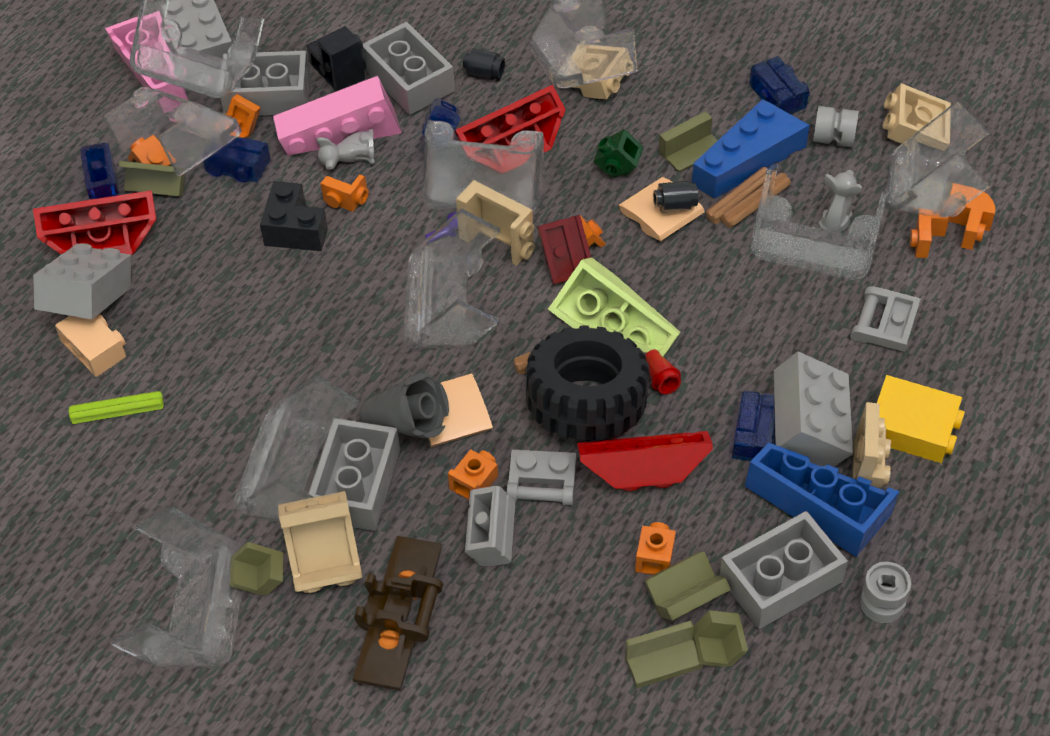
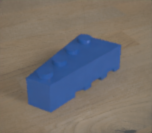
M762 99L693 163L692 183L696 184L697 189L714 199L740 185L760 168H767L776 162L779 163L795 151L806 148L809 124Z
M769 442L751 460L745 482L746 488L792 517L807 511L833 543L855 557L859 555L892 515L900 492L889 487L886 491L871 485L872 481L860 476L856 480L838 473V468L828 464L826 466L809 462V457Z

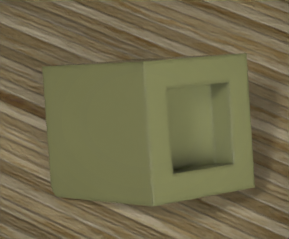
M247 542L231 556V587L258 595H268L283 582V552Z
M709 610L694 625V640L699 661L702 665L732 666L747 653L748 647L738 613Z

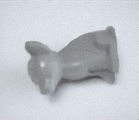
M373 129L354 133L338 145L332 143L327 138H317V143L320 146L318 160L322 165L326 166V170H334L338 162L353 163L365 161L369 165L374 164Z
M852 170L841 172L834 177L826 174L824 177L825 184L834 192L829 201L828 209L823 211L822 218L819 221L821 228L826 231L841 232L850 224V217L852 216L850 211L852 206L851 195L859 194L862 186L857 184Z

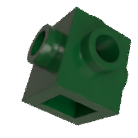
M623 129L610 137L605 136L600 140L593 162L609 177L616 178L622 174H629L637 167L644 147L629 132Z

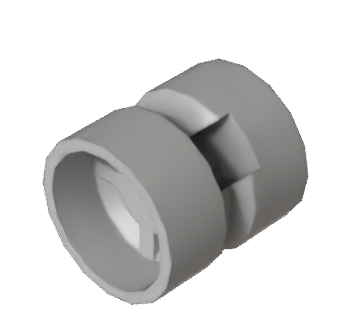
M819 106L813 142L829 144L833 140L839 146L853 147L859 111L842 109L838 113L835 108Z
M879 562L867 571L860 598L861 609L867 617L880 623H891L900 618L904 612L911 588V579L908 572L900 565L892 562Z

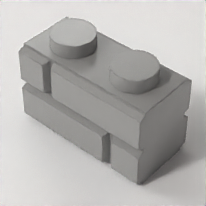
M500 486L470 491L465 553L482 566L509 564L512 559L516 501L509 495H506L507 493Z

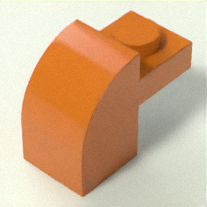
M953 182L945 214L949 216V222L966 226L961 244L962 248L973 250L975 240L981 242L984 230H991L995 216V204L991 197L981 189Z

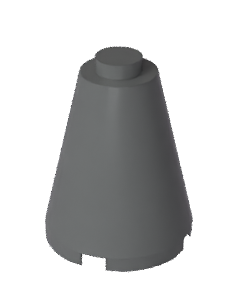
M428 373L414 374L365 400L360 408V419L362 423L397 428L398 435L418 438L436 437L444 430L446 425L442 426L443 419L449 415V402L446 391L439 381L434 382L429 377L432 375Z

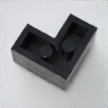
M346 26L306 45L309 63L336 92L365 80L364 69H366V64L361 52L363 43L357 34H353Z
M273 181L260 222L264 246L322 251L328 231L324 208L306 206L302 184Z

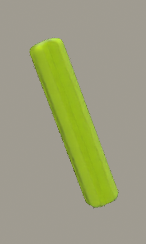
M160 391L71 405L69 407V417L71 422L76 424L154 411L164 407V399Z

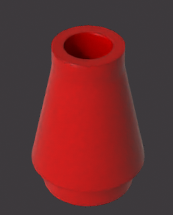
M658 350L647 352L645 356L649 364V377L653 389L665 395L675 392L681 385L680 371L665 359Z

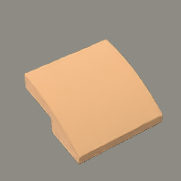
M661 177L619 204L620 211L626 217L639 222L643 232L659 241H662L704 213V208L699 202L697 206L691 207L690 210L661 213L659 207L655 208L653 191L657 190L659 183L672 182L664 177Z
M473 374L441 382L448 397L449 415L443 419L442 426L446 425L444 430L438 436L428 438L431 447L492 430L491 420Z

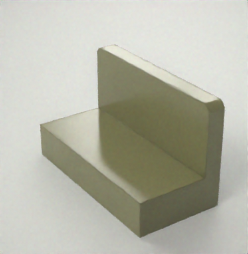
M705 111L659 135V153L677 172H682L693 166V163L718 141L711 134L712 117Z
M119 161V167H126L124 190L135 192L152 190L154 194L182 196L185 168Z
M701 551L654 574L644 581L661 618L671 621L731 590L726 577L714 574L705 552Z
M692 621L625 641V661L636 688L703 668L693 640L694 626Z

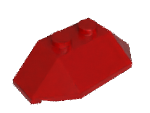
M551 85L460 127L454 132L467 157L503 173L552 149L566 109L554 86Z
M152 190L33 209L37 238L59 254L65 253L75 244L83 243L89 244L95 249L114 248L118 249L120 253L133 255L157 221Z
M699 431L696 433L687 432L611 439L600 442L577 443L580 462L612 487L625 491H634L642 486L654 485L658 488H666L674 483H682L712 451L713 444L708 431Z

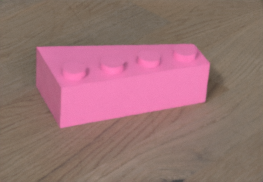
M156 10L105 28L115 50L163 113L189 104L167 33Z
M378 76L273 116L278 140L288 156L319 150L320 146L317 143V138L319 137L327 138L332 143L338 145L348 136L368 131L369 129H373V139L401 134L395 109Z

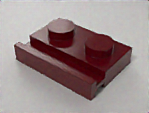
M580 215L537 226L552 284L567 281L581 260L591 258Z

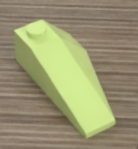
M593 258L580 261L548 308L549 311L572 328L577 329L582 325H589L590 328L597 329V326L605 327L609 332L615 330L622 333L624 339L630 338L635 342L637 348L646 353L651 350H658L664 356L681 333L621 279Z

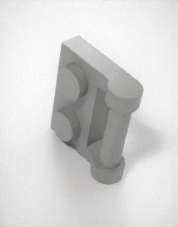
M875 286L867 287L863 296L865 303L858 323L852 329L850 338L858 342H869L905 352L921 298ZM877 304H885L879 328H871L870 324Z
M512 450L507 495L516 502L517 499L563 502V505L573 506L576 453ZM519 482L564 485L563 489L519 486Z

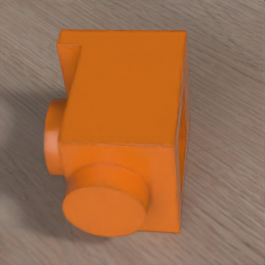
M470 449L456 468L448 472L449 489L469 500L470 491L473 489L490 487L498 477V465L495 458L487 451L482 450L478 454Z
M661 522L651 523L650 527L642 525L638 551L636 553L635 572L654 575L671 566L675 545V530H670L668 525Z

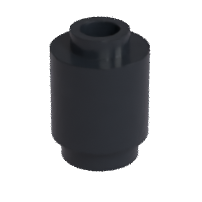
M472 48L470 53L467 52L465 54L463 68L466 69L467 75L493 81L494 78H502L506 61L504 57H500L499 53Z
M688 181L659 183L657 190L653 191L655 208L659 207L661 213L690 210L691 207L698 205L697 186L695 183H689Z

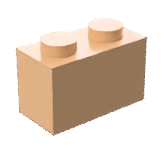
M100 313L93 319L68 316L55 325L61 342L95 377L126 357L123 348L126 345L124 338L117 330L111 331L108 328L106 320Z

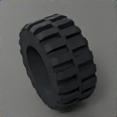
M582 325L577 329H572V327L563 328L560 333L555 331L546 337V341L542 339L528 357L526 366V403L528 410L532 413V417L536 422L542 424L545 430L551 434L556 432L560 438L566 440L570 437L576 439V442H586V440L600 442L604 441L606 437L616 438L622 434L623 430L627 432L635 426L636 422L644 414V409L647 405L649 364L643 351L637 348L635 342L630 338L624 339L622 333L615 330L609 332L605 327L597 326V329L589 328V325ZM586 380L599 382L602 385L582 386L571 382Z

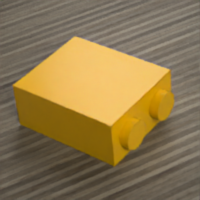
M886 375L877 404H880L879 417L885 419L886 439L891 440V448L942 463L945 453L952 455L957 436L951 435L953 428L959 430L965 411L959 410L962 397Z

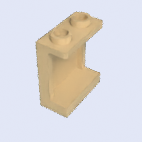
M473 180L456 198L459 236L469 241L478 230H481L511 246L512 264L517 266L523 259H529L535 249L532 209Z
M345 491L278 505L279 519L284 533L296 592L312 593L319 591L323 586L331 584L345 586L354 583L356 579L362 578Z

